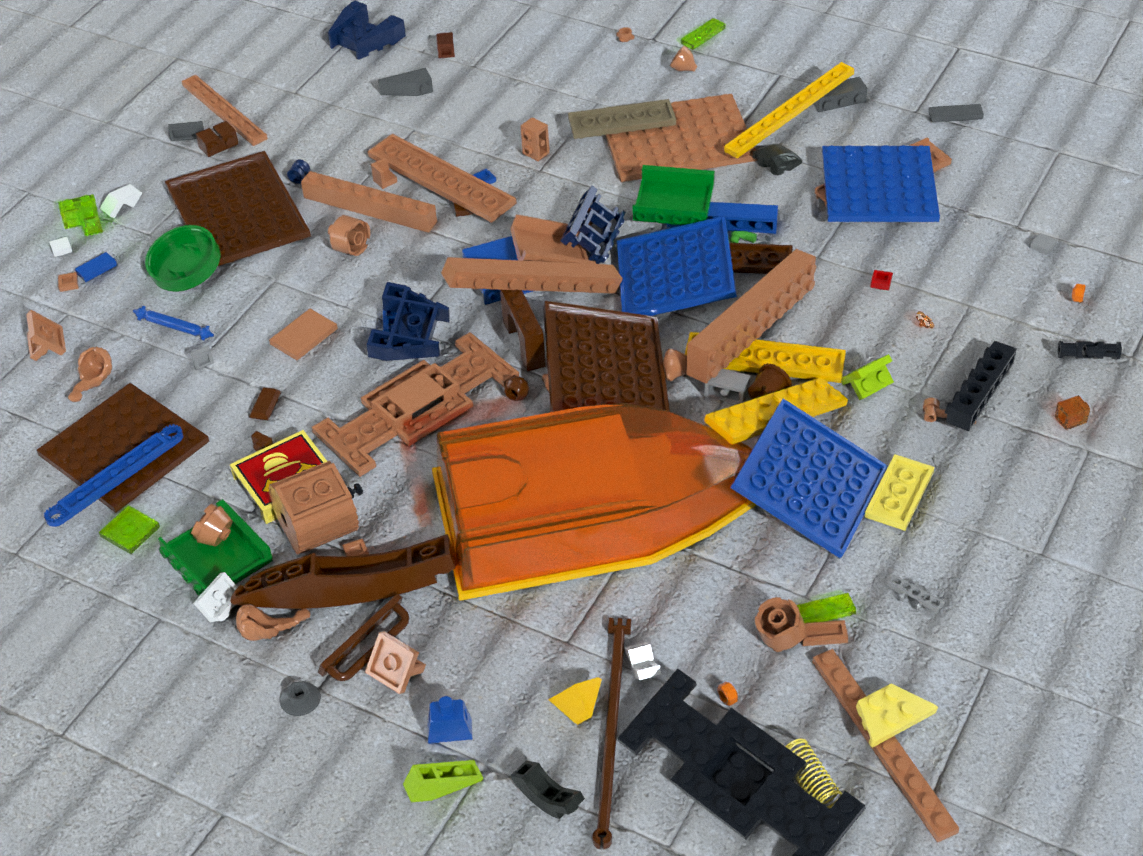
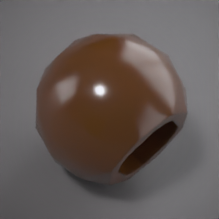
M513 376L506 381L504 391L509 399L521 401L527 396L529 385L523 377Z

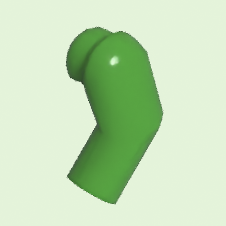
M732 231L729 241L731 243H739V239L755 243L757 234L748 231Z

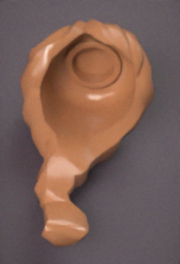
M96 346L80 354L78 371L81 381L74 386L73 391L68 396L71 402L81 401L83 396L81 392L100 386L111 373L112 359L106 349Z
M242 605L237 612L236 625L241 636L247 640L271 639L276 637L280 631L295 627L301 621L306 620L310 617L311 613L308 609L303 608L298 610L292 618H272L254 605Z

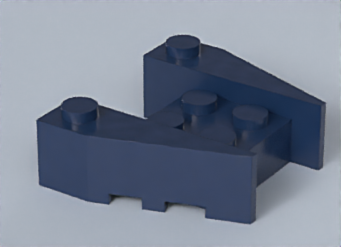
M354 0L342 10L328 31L330 48L333 49L337 45L355 51L357 59L360 60L369 56V52L376 49L377 51L383 50V46L388 44L392 46L406 36L404 19L390 15L377 26L368 23L367 5Z
M387 282L382 295L383 310L395 312L396 317L391 332L371 329L367 342L368 357L385 361L439 357V341H433L432 337L437 321L450 322L449 307L427 299L426 295L418 294L406 285Z

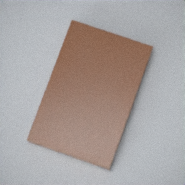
M310 308L269 339L270 345L293 359L299 360L336 331L338 327L336 323Z

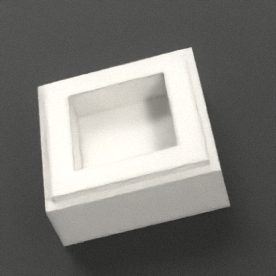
M67 237L50 241L54 257L72 252Z

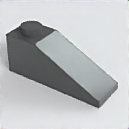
M426 68L378 79L380 95L420 96L433 92L432 78Z

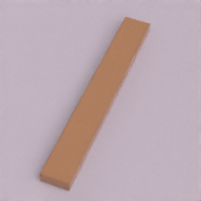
M197 75L182 81L183 87L223 121H227L251 145L255 146L268 139L265 132Z

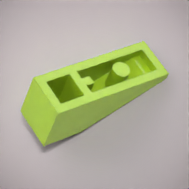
M475 760L412 765L403 782V786L411 803L433 801L481 782L483 776Z

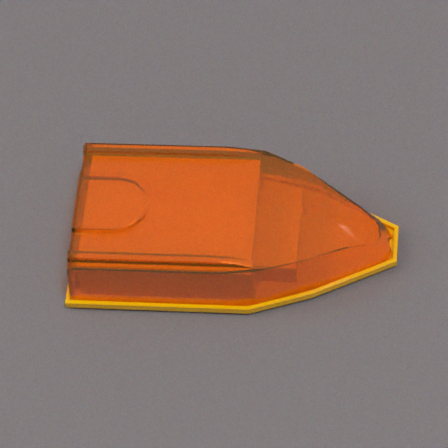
M627 403L578 407L438 432L437 467L432 468V474L445 535L448 534L456 557L457 566L453 569L459 601L651 565L711 536L756 506L755 503L730 488L751 453L752 448L742 442L731 445L714 429L670 411Z

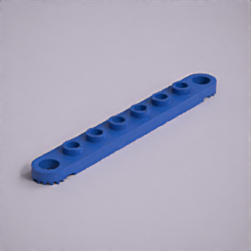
M175 424L173 426L169 425V427L166 426L161 432L154 434L63 497L56 505L49 507V510H46L44 513L46 523L52 527L64 524L178 444L183 439L181 427L175 426ZM171 433H176V435L172 437L168 436ZM55 514H61V515H59L60 517H57V519H56V518H55V519H54V518L51 519V517H52L53 515H55Z

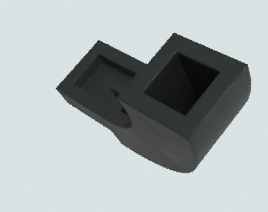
M526 760L510 775L517 787L532 803L557 819H560L565 814L569 815L575 812L579 804L585 799L581 791L564 788L548 776L540 763Z

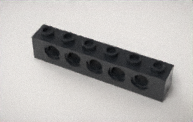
M995 340L990 347H986L983 358L980 357L976 368L971 369L968 380H964L960 391H956L953 402L947 404L945 414H947L946 423L970 431L1014 364L1017 348Z

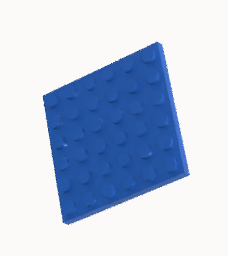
M822 146L828 222H939L940 213L930 146Z
M725 216L617 240L619 274L623 278L620 283L622 312L653 316L737 297Z
M782 399L730 488L838 558H841L852 540L888 465L787 400Z

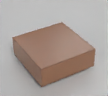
M77 272L58 275L60 292L79 289Z
M363 538L342 545L346 556L369 555Z

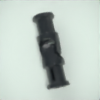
M1059 341L1057 352L1058 358L1071 356L1076 359H1091L1096 356L1098 359H1103V357L1120 359L1122 346L1121 342L1111 344L1104 343L1103 341L1095 343L1091 341H1076L1075 343Z

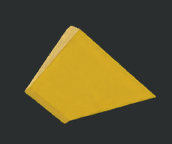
M596 677L574 684L548 700L578 725L592 717L602 679Z

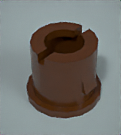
M767 363L760 368L755 381L748 388V394L751 399H755L792 387V381L783 369L774 364Z

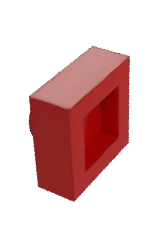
M874 270L870 288L889 291L893 273Z

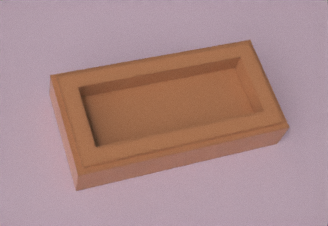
M845 620L805 623V638L802 640L803 646L848 643Z

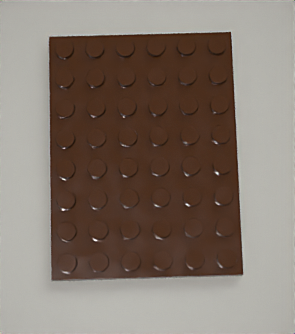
M265 151L165 181L166 188L184 224L204 227L213 235L221 253L218 266L311 237L308 226Z
M545 301L543 313L551 418L582 422L621 415L624 428L670 434L672 424L657 317Z

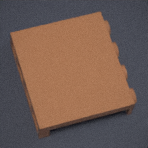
M515 215L510 230L519 261L596 264L595 261L588 260L585 248L579 243L573 248L571 242L565 245L560 241L568 224Z

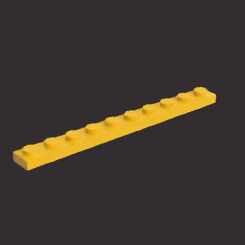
M840 62L726 144L724 152L738 159L854 74V68Z

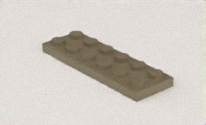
M669 99L568 113V120L574 139L676 125V117Z

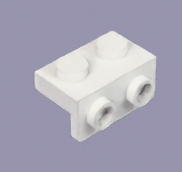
M225 572L220 573L193 604L209 622L223 621L230 615L229 611L233 606H236L230 600L238 587Z

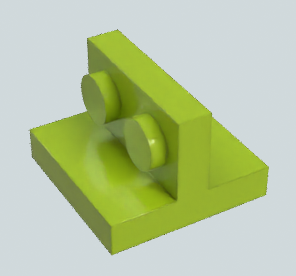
M888 354L871 361L843 376L841 383L843 385L851 383L859 400L894 383L886 367V364L892 362L890 355Z

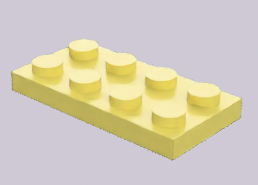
M894 454L865 511V518L906 531L934 473V467Z

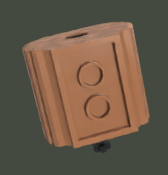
M331 461L274 482L268 487L272 508L297 555L355 532L359 528L357 510L352 499L355 493L359 496L362 495L363 489L359 483L354 484V489L347 487L335 464L331 463Z

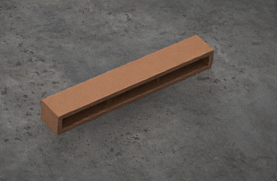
M312 171L301 181L304 198L428 233L437 223L436 208L433 204Z

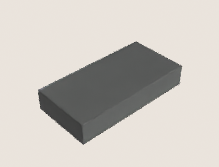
M203 121L168 124L171 141L197 139L196 133L204 130Z

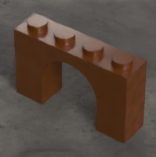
M518 289L500 290L503 323L509 334L518 332L521 360L527 372L546 367L544 334L523 291Z

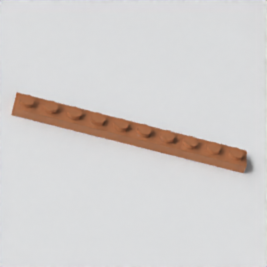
M833 649L814 656L812 663L869 743L870 736L868 730H864L862 718L856 709L858 700L866 697V695ZM895 736L872 748L937 843L959 833L958 825Z

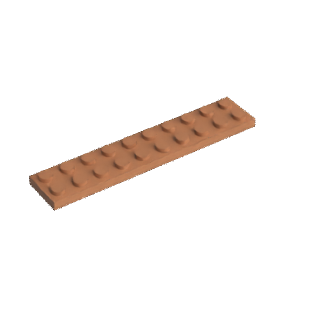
M391 134L368 151L370 158L376 161L386 158L390 169L491 223L517 204L515 197L394 134Z

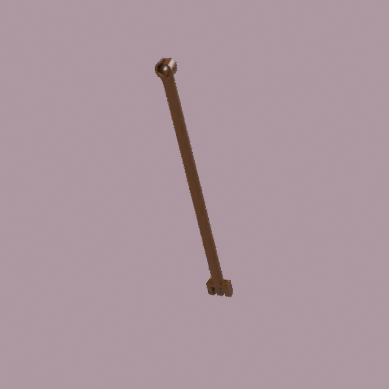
M609 618L608 634L614 635L597 829L593 832L592 836L593 845L600 849L601 838L599 835H606L603 838L604 850L608 849L612 844V834L609 831L624 638L625 634L631 635V618H627L626 625H623V618H618L617 625H614V618Z

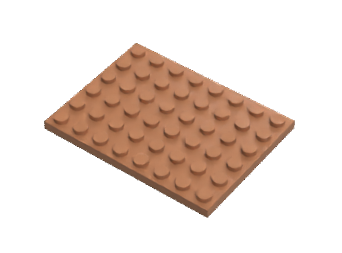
M732 94L672 102L671 106L676 117V125L605 135L621 182L642 179L643 165L702 170L758 161L752 157L753 151L756 150L755 146L738 159L724 152L726 144L747 130Z

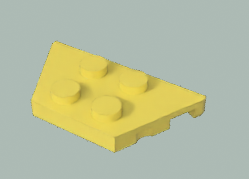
M891 683L858 700L856 709L862 718L864 730H868L870 736L869 744L873 748L936 713L938 706Z

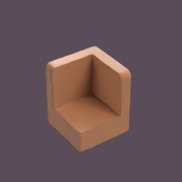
M386 158L371 164L373 181L382 189L397 183V176L389 170Z

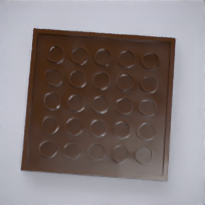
M129 383L38 448L37 453L38 456L81 486L145 440L161 432L166 426H173V424L175 426L178 425V427L180 426L183 432V439L178 444L98 499L116 513L210 441L209 437L132 383ZM171 433L168 436L172 437L176 435V433Z

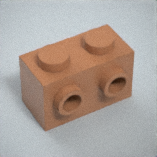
M533 117L521 125L522 153L539 161L550 153L548 125Z

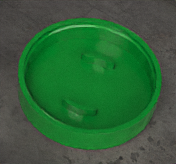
M197 225L180 226L164 233L151 245L145 259L146 270L154 283L163 290L172 292L189 290L206 281L214 273L220 261V248L210 231L204 227Z

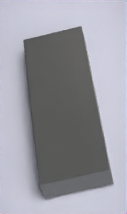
M981 104L929 107L928 110L931 122L983 119L984 116Z

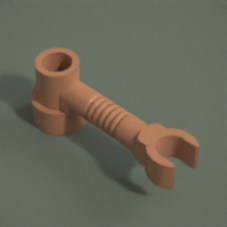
M936 398L924 400L923 411L925 412V421L935 422L937 417L947 418L945 410L940 409L939 400Z

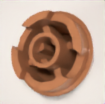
M210 504L203 511L205 514L200 521H196L191 534L197 539L198 543L216 547L229 536L233 521L221 506L217 507Z

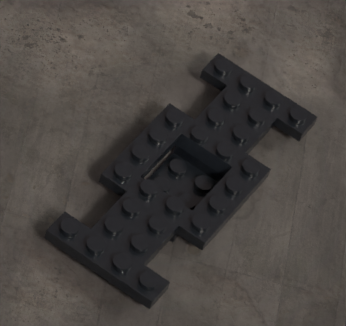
M677 669L617 738L622 745L635 755L642 750L651 738L656 740L684 762L670 779L675 786L745 840L760 823L762 825L766 824L797 848L792 856H828L866 809L862 802L847 791H844L829 809L796 785L794 781L807 767L806 761L732 707L719 723L715 725L684 702V699L697 684L695 680L680 669ZM736 743H738L740 746H742L744 749H746L748 752H750L764 764L773 769V771H770L768 768H766L764 765H762L760 762H758L756 759H754L752 756H750L748 753H746L744 750L738 747Z

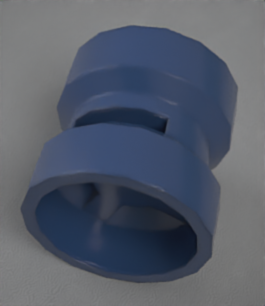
M301 159L296 160L287 172L288 179L295 184H300L310 171L309 164Z

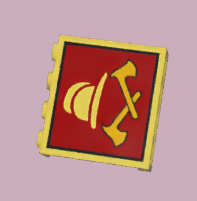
M302 430L230 464L234 480L239 479L260 508L265 524H268L277 519L271 505L269 485L327 462V460L305 431Z

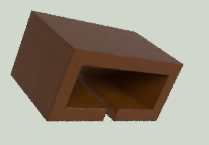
M227 121L212 126L219 136L210 128L196 133L199 148L208 157L239 144L236 130Z

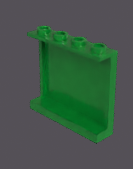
M643 165L642 180L636 204L632 206L633 221L687 225L707 220L715 185V171Z
M223 499L217 502L216 506H221L233 522L230 527L231 532L225 541L222 540L218 546L198 543L197 539L191 534L193 527L168 543L162 537L158 538L161 546L158 548L160 554L164 559L168 558L175 571L179 570L187 584L191 583L193 585V589L198 596L205 591L220 573L225 572L237 584L273 561L270 547Z

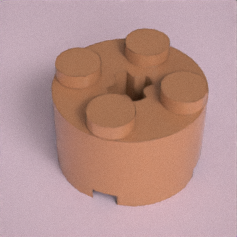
M340 216L328 228L332 249L349 255H361L368 246L366 244L367 238L370 239L368 223L350 216Z
M775 597L760 605L758 608L759 612L755 616V625L763 642L776 652H781L794 647L805 638V623L797 605L792 600Z

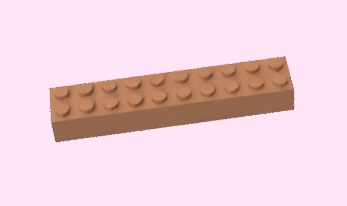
M795 249L688 343L687 375L707 384L711 378H715L721 369L726 368L733 359L737 358L743 350L759 338L764 331L771 328L773 323L780 319L785 312L792 309L795 303L802 300L804 295L811 291L815 285L816 256Z

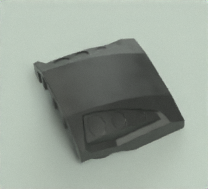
M778 144L755 150L752 155L754 159L758 160L759 166L770 167V172L773 175H782L784 171H791L802 164V159L796 153Z

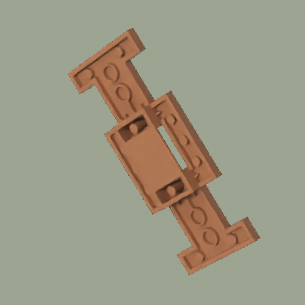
M469 332L455 341V346L463 353L441 367L436 363L430 365L425 360L419 362L361 397V403L369 411L341 428L329 418H326L314 425L312 432L361 477L376 467V461L368 455L369 452L395 436L400 437L408 446H411L472 408L473 402L465 393L491 377L504 387L506 381L513 376H519V372ZM441 397V403L412 420L414 412Z

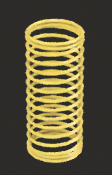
M796 739L785 746L790 750L799 743H805V745L799 746L792 752L794 753L798 749L803 748L796 755L801 759L811 755L805 760L806 763L814 759L805 769L813 764L816 765L807 772L800 774L796 779L804 791L808 794L813 793L811 796L816 797L815 799L823 805L833 800L837 794L842 795V792L833 783V779L830 778L831 776L825 770V767L819 762V758H816L817 755L814 754L806 739ZM816 768H819L816 772H814V773H812L810 776L804 778V777L806 776V774L810 773L811 771H813V770L816 769ZM821 772V774H820L819 776H817V777H815L813 780L807 782V781L809 780V778H811V777H813L814 775H816L817 773ZM824 776L822 780L818 781L815 785L810 786L814 781ZM827 780V782L824 785L820 786L818 789L813 790L817 785ZM827 785H830L821 793L816 794L820 789L824 788ZM833 789L832 791H830V792L824 794L823 796H821L823 793L827 792L828 790ZM834 795V796H833L832 798H830L829 800L823 802V801H824L825 799H827L828 797ZM834 803L826 807L830 809L834 805Z

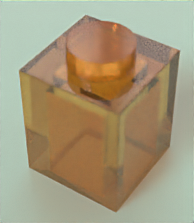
M1078 395L1058 402L1055 418L1065 430L1087 423L1090 407Z

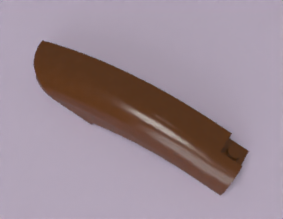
M448 534L409 547L369 555L340 557L317 556L316 553H312L272 566L251 576L244 586L240 585L234 591L230 601L234 605H254L255 607L280 609L325 608L365 603L392 597L396 594H404L437 583V575L449 573L455 569L457 562Z

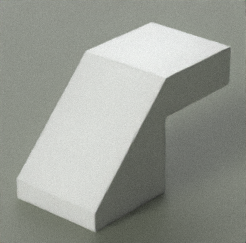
M131 184L109 193L100 209L110 217L115 218L123 204L134 208L142 192Z
M643 642L624 647L633 674L637 679L642 680L661 674L660 666L654 662L650 644Z

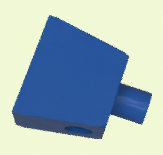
M444 696L439 701L430 703L427 722L428 743L473 740L472 718L463 700H452L450 697Z

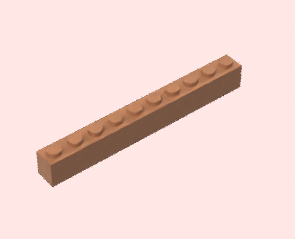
M447 257L441 272L450 288L518 289L616 294L623 279L614 265L452 257Z

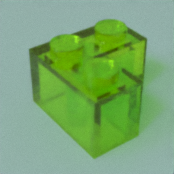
M94 194L58 202L65 229L82 226L85 236L103 232Z

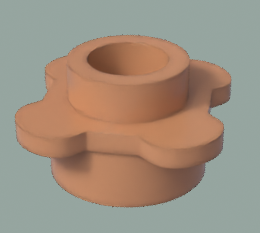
M623 27L616 33L621 42H628L635 38L632 35V30L628 27Z

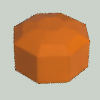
M1076 284L1072 291V300L1074 302L1081 303L1083 301L1085 285Z
M730 682L718 685V695L725 705L730 706L737 702V691Z

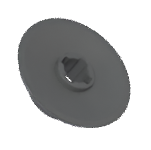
M294 682L282 692L280 706L289 715L303 716L317 708L320 703L321 694L319 689L309 682Z

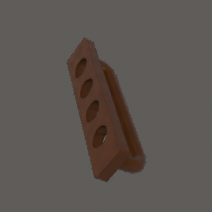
M396 594L320 664L318 673L322 677L328 673L337 681H347L369 662L374 645L345 672L338 671L335 666L394 611L401 617V620L387 633L396 637L406 628L410 618L406 609L400 605L402 597Z

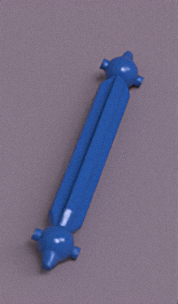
M145 306L133 310L139 321L145 318L149 322L187 334L200 335L203 341L209 337H214V334L209 329L210 326L206 325V327L201 328L197 324L151 310L146 311Z

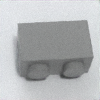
M721 369L715 378H711L707 384L705 383L704 396L735 404L743 403L748 395L751 375Z

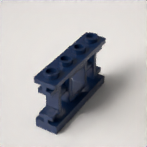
M592 185L581 196L560 241L565 245L571 242L573 248L579 243L591 252L589 260L592 261L594 259L596 264H599L600 262L604 263L609 257L608 251L614 246L613 240L618 236L620 232L618 229L625 221L624 215L626 211L622 210L619 213L617 207L611 211L600 203L601 195H595L598 189ZM589 221L601 228V233L589 226Z

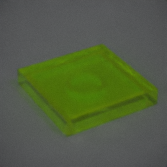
M128 505L99 531L101 538L132 554L160 528L159 522Z

